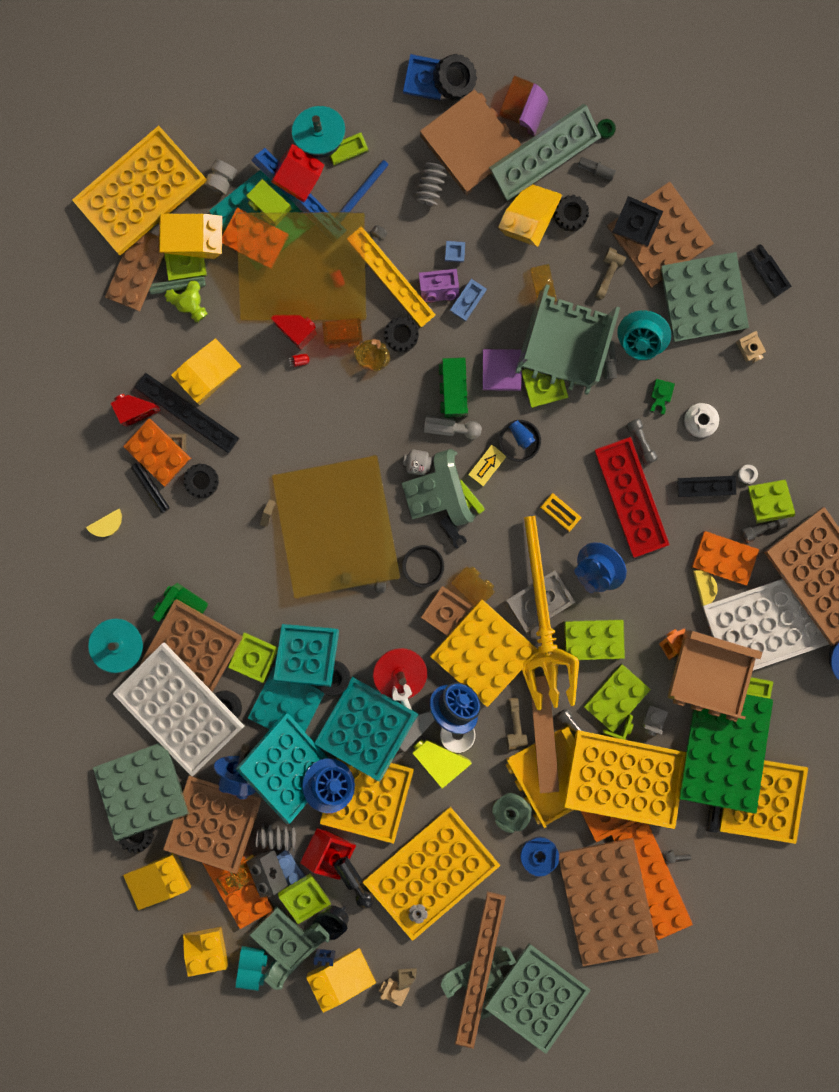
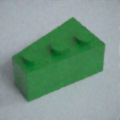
M442 358V363L439 364V375H443V383H439L440 394H444V402H440V412L444 413V418L467 417L466 358Z

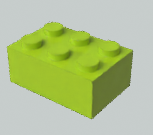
M624 620L564 621L565 651L577 657L578 660L625 659Z

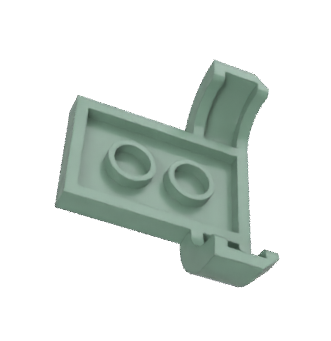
M448 449L435 454V473L402 483L412 520L447 509L450 519L456 526L473 522L476 515L470 512L465 500L455 465V455H457L455 450Z
M278 906L250 932V936L275 959L264 975V981L274 990H281L288 976L320 944L325 941L329 942V933L319 923H314L303 931Z
M495 947L480 1016L482 1020L493 1015L484 1006L504 979L499 967L504 965L510 966L516 963L508 947ZM473 959L454 968L443 976L441 987L447 998L453 996L463 986L467 989Z

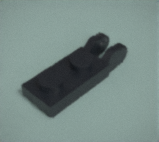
M759 244L756 246V249L763 258L761 262L758 261L752 251H748L746 254L767 288L776 298L791 288L792 285L773 257Z

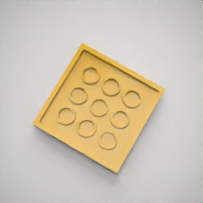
M481 599L430 657L459 683L472 688L479 697V700L488 707L523 669V664L535 652H538V649Z
M337 758L353 774L355 782L354 794L348 805L340 811L322 813L320 824L394 844L414 768L391 762L379 782Z
M764 760L757 814L722 808L719 831L796 844L808 767Z

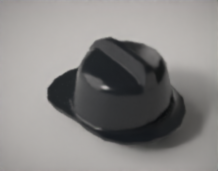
M331 905L319 914L312 924L319 923L329 933V940H336L348 929L349 917L345 912L346 907L342 906L340 908Z

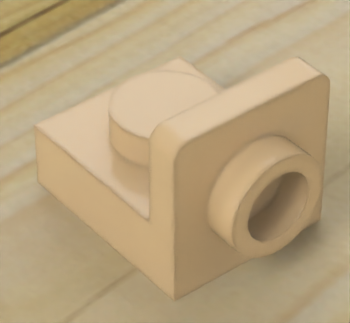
M389 978L387 983L383 981L379 989L381 993L380 999H387L402 1006L410 987L399 990L398 981Z

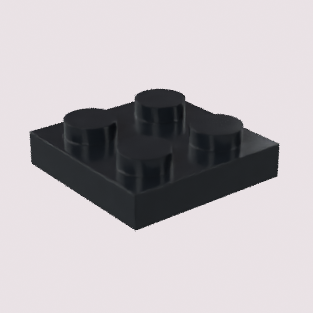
M628 196L612 233L647 248L663 211Z

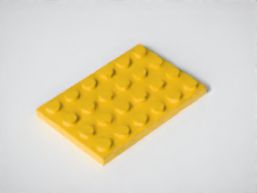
M158 125L73 198L72 201L114 250L121 255L159 223L160 214H169L201 187L207 179Z
M576 730L563 808L675 829L686 752Z
M450 806L364 879L363 883L413 941L500 867V864ZM413 905H423L428 913L427 918L420 924L409 919V909Z

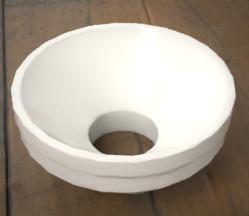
M698 403L686 411L684 425L692 436L705 438L717 430L719 415L711 405ZM700 414L708 416L709 422L706 425H701L698 422Z
M442 728L440 733L441 742L451 752H465L472 747L475 741V730L473 728L470 732L463 734L460 740H456L452 737L451 732Z

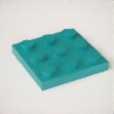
M282 624L273 680L275 682L331 687L339 630L335 628Z
M274 666L248 719L271 729L284 713H288L306 732L324 693L312 685L275 682L273 680Z

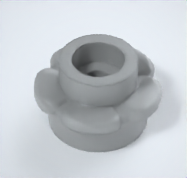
M418 904L410 907L408 916L411 921L420 924L427 918L428 913L423 905Z

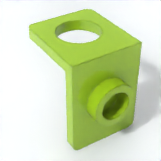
M629 714L627 716L621 735L605 729L602 732L625 740L627 734L630 735L634 724L631 723L633 715Z

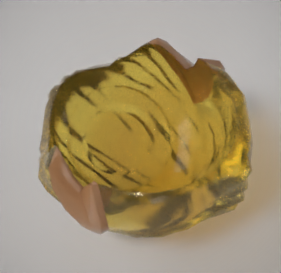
M365 340L353 349L357 362L363 369L377 372L389 364V351L380 340Z

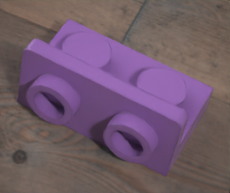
M457 269L419 273L421 298L425 302L451 301L459 298Z

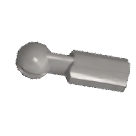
M426 415L424 433L453 436L455 433H464L469 439L478 438L482 430L481 425L476 421L458 424L452 418Z

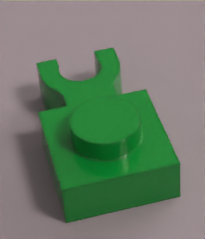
M660 379L655 380L651 398L656 400L652 404L650 412H654L655 407L660 406V414H665V402L670 403L675 383Z

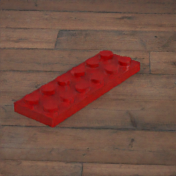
M631 437L595 449V455L632 557L635 558L669 546L668 538Z

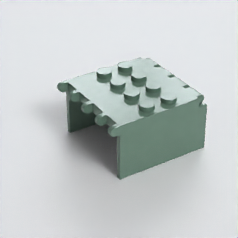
M546 284L539 292L515 373L519 374L521 367L533 371L532 378L536 379L537 373L551 376L550 384L554 385L556 378L569 382V390H572L574 384L586 387L584 394L589 395L591 387L600 380L620 307H615L609 314L595 310L592 317L590 316L591 309L576 305L575 311L572 310L573 303L558 299L557 305H554L555 297L547 295L550 285Z

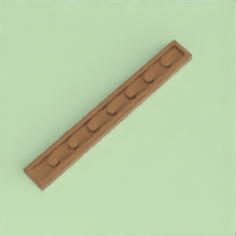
M487 891L455 1045L474 1049L504 909L505 895Z

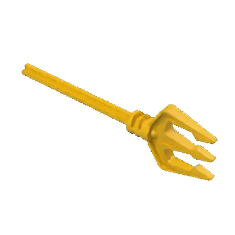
M535 516L524 517L539 630L536 632V636H540L541 639L537 640V642L541 643V646L538 647V652H535L523 664L522 672L536 708L541 710L543 694L537 691L534 671L542 667L550 688L549 697L554 708H558L560 694L557 689L559 664L566 665L570 684L566 695L570 706H574L579 660L570 653L558 649L557 645L553 644V641L556 640V638L552 637L555 634V630L550 626Z

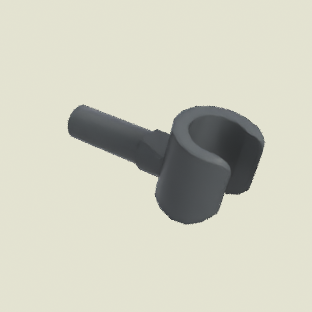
M673 850L663 852L664 860L669 863L676 862V860L691 859V855L675 856Z

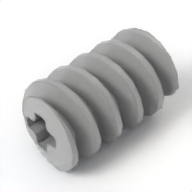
M427 162L425 163L426 170L422 172L425 177L420 178L422 184L418 185L419 191L415 195L418 199L415 200L425 205L437 206L438 203L433 200L440 198L436 191H442L438 184L445 183L440 177H446L447 174L443 172L445 167Z
M261 824L257 830L256 848L261 843L262 849H265L269 844L270 849L273 850L275 845H277V849L281 850L284 845L286 851H289L292 846L293 852H295V827H292L291 831L288 832L287 826L284 827L283 831H280V827L277 825L275 831H273L272 825H269L268 829L265 830L264 824Z

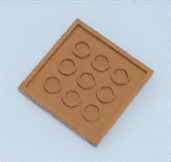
M668 182L641 201L663 211L647 248L612 233L618 218L607 225V228L650 288L662 281L660 266L690 261L714 244L671 182Z
M176 599L140 665L165 642L213 692L243 636Z
M189 776L183 791L189 815L173 820L163 850L237 874L262 799L249 795L247 799H239L236 795L220 792L219 785Z

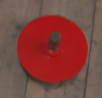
M404 648L393 649L378 659L374 667L373 679L379 692L393 699V686L396 687L398 693H403V685L407 684L412 692V695L408 697L409 699L418 694L424 687L427 679V668L423 659L416 652Z

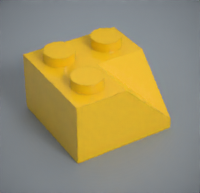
M222 927L183 934L184 959L188 977L226 970L228 959Z

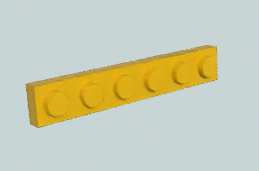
M362 226L346 239L420 328L436 315Z

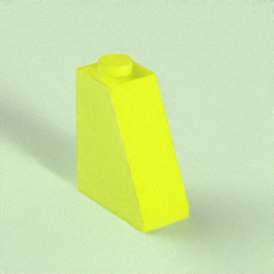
M421 739L413 746L415 749L412 751L414 756L442 789L472 764L468 758L451 752L428 739L425 741Z

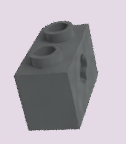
M274 850L259 853L246 862L260 898L275 895L288 886Z

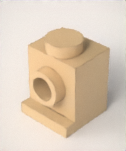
M757 331L736 342L746 362L752 360L754 363L762 359V354L766 352ZM751 344L755 345L756 351L750 349Z

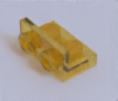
M466 566L453 580L452 584L475 605L481 599L486 602L495 593L493 590L495 586L487 579L483 581L479 577L481 573L473 566L471 568Z

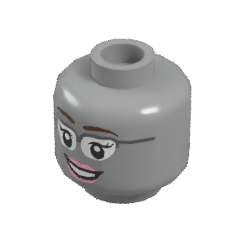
M412 449L409 455L405 454L403 466H406L407 473L423 476L430 470L432 457H429L426 451Z

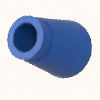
M518 420L509 426L518 446H521L523 450L536 441L533 437L534 435Z

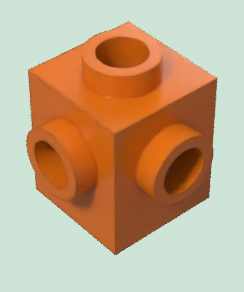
M685 628L680 631L672 630L666 634L667 638L659 643L669 660L679 655Z

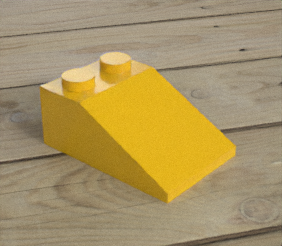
M534 184L521 191L506 209L498 228L505 236L538 247L562 194Z
M160 214L159 253L208 259L217 258L222 254V216L210 214Z
M215 338L184 362L171 376L201 405L242 366Z
M174 853L123 875L138 910L189 891L191 888L178 855Z
M360 948L335 959L333 967L326 963L325 966H320L308 972L306 977L323 1013L341 1005L376 983Z

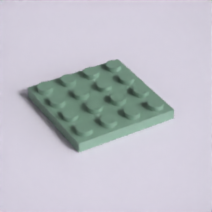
M737 252L660 266L673 342L749 328Z
M160 743L93 767L115 841L189 815L172 757L168 750Z
M528 943L484 1008L547 1054L591 989Z

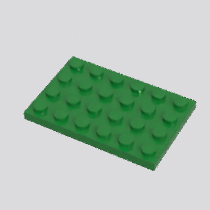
M746 694L741 713L745 720L738 719L737 722L726 719V715L721 713L720 717L708 714L709 710L704 708L702 711L693 709L679 800L757 814L773 699Z

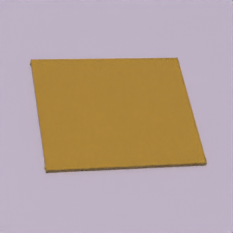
M364 212L236 213L241 320H271L273 315H301L304 319L308 317L311 320H366Z
M377 455L272 475L294 598L299 599L300 597L388 580H398L400 578Z

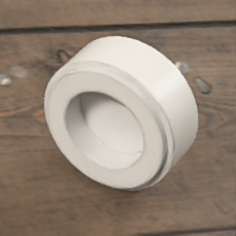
M744 465L738 471V479L744 484H751L758 477V471L752 465Z

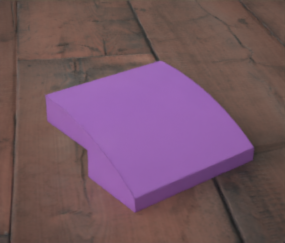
M536 84L532 87L520 118V125L526 127L528 134L533 136L536 134L549 101L546 93Z
M483 349V390L521 391V371L519 374L515 373L521 350Z

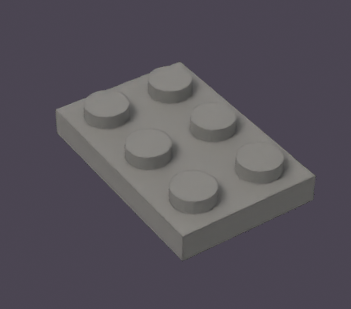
M556 570L544 576L550 619L574 604L575 601ZM531 584L506 600L526 633L539 625L534 587Z

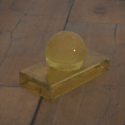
M549 264L530 268L536 299L541 289L547 284L550 285L547 295L555 297L554 303L557 302Z

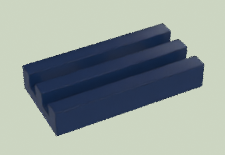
M316 949L314 965H318V961H322V966L329 962V966L333 967L336 951Z

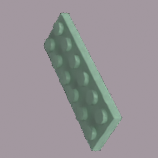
M582 104L490 166L489 169L504 199L508 201L600 139L601 135L587 105Z

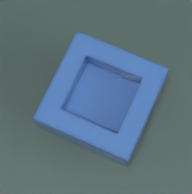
M446 241L445 261L464 262L465 242Z

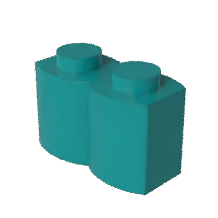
M242 946L235 988L259 991V987L264 985L265 974L261 973L262 966L266 967L268 955H264L265 949Z

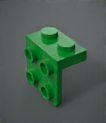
M176 583L172 587L170 585L167 587L163 594L165 596L162 603L159 601L153 609L155 614L152 618L158 622L165 619L176 599L202 614L208 607V603L179 583Z

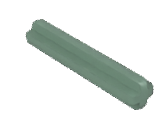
M204 276L153 283L149 291L150 294H159L171 289L174 291L184 290L190 281H197L200 287L206 285Z

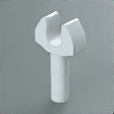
M405 684L403 685L404 692L398 693L396 687L393 686L392 696L394 701L399 700L402 705L411 709L408 697L412 695L410 687Z

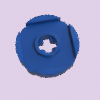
M534 837L525 842L521 849L520 858L524 868L530 874L546 876L557 867L559 852L555 844L548 838ZM539 851L545 855V858H542L540 862L534 857Z

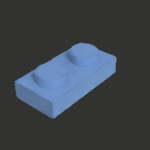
M471 279L450 309V312L466 322L487 289Z
M284 850L276 855L288 886L306 876L289 851Z

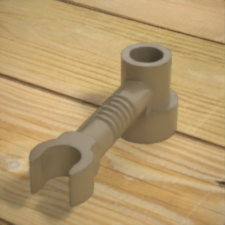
M609 247L603 259L610 266L595 297L601 300L606 295L617 267H622L626 260L625 256L617 253V250Z
M518 698L509 699L514 734L506 735L508 750L528 745L527 736L522 734Z

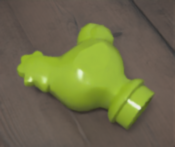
M190 281L185 292L180 295L175 293L173 289L166 291V301L175 305L180 312H190L192 314L191 319L195 323L208 315L206 308L200 307V285L197 281Z

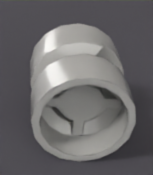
M215 159L211 169L213 173L207 175V181L204 185L219 194L226 195L230 188L228 181H232L238 171L231 165Z

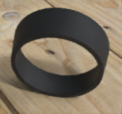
M517 420L509 422L502 429L499 436V445L503 454L517 462L530 460L538 453L541 446L539 430L529 421L518 420L522 425L529 427L534 432L537 442L536 448L530 456L516 459L509 456L502 445L504 433Z
M419 545L410 549L404 556L402 571L405 578L414 586L429 587L437 583L442 577L444 561L441 554L435 548ZM420 549L432 551L440 561V572L429 583L415 582L409 577L406 570L408 557Z

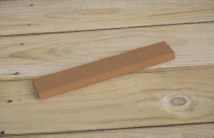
M546 676L535 677L537 691L543 694L541 710H537L531 695L540 793L559 792L552 705L549 697L550 688Z

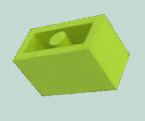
M263 179L247 194L248 205L254 211H261L263 213L261 217L268 224L273 223L277 226L292 210L290 204Z

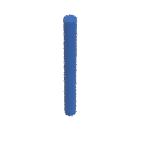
M382 160L335 217L339 223L344 220L388 167L389 164L385 160Z

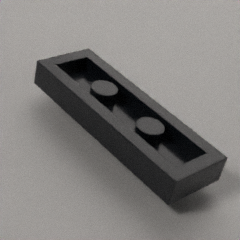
M736 476L677 478L678 497L736 495Z

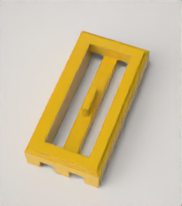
M553 493L540 507L568 532L582 518ZM554 499L576 519L573 521L555 506L551 500ZM549 505L551 508H553L571 525H566L561 519H559L548 508H546V506Z

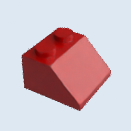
M291 144L281 157L271 182L300 201L305 202L318 181L325 164L294 144Z
M273 315L271 317L273 323L300 350L317 335L315 331L316 326L308 317L305 319L301 315Z
M118 395L114 398L115 401L111 402L120 424L125 427H129L161 411L160 407L154 403L131 395Z
M317 828L300 863L313 873L340 880L341 877L333 864L341 857L347 856L350 860L356 845L331 832Z

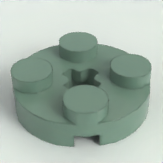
M507 793L500 797L493 806L492 812L496 818L495 822L499 828L506 832L522 831L531 820L532 807L519 795ZM508 809L513 810L516 816H509L510 812L508 811Z

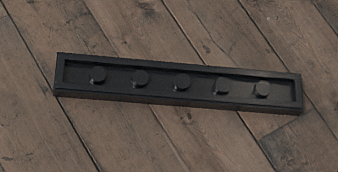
M146 372L135 386V389L228 454L240 438Z

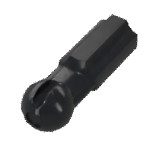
M347 856L339 858L333 864L348 890H354L357 894L355 899L357 905L362 909L370 908L374 903L373 894L369 890L362 888V879Z

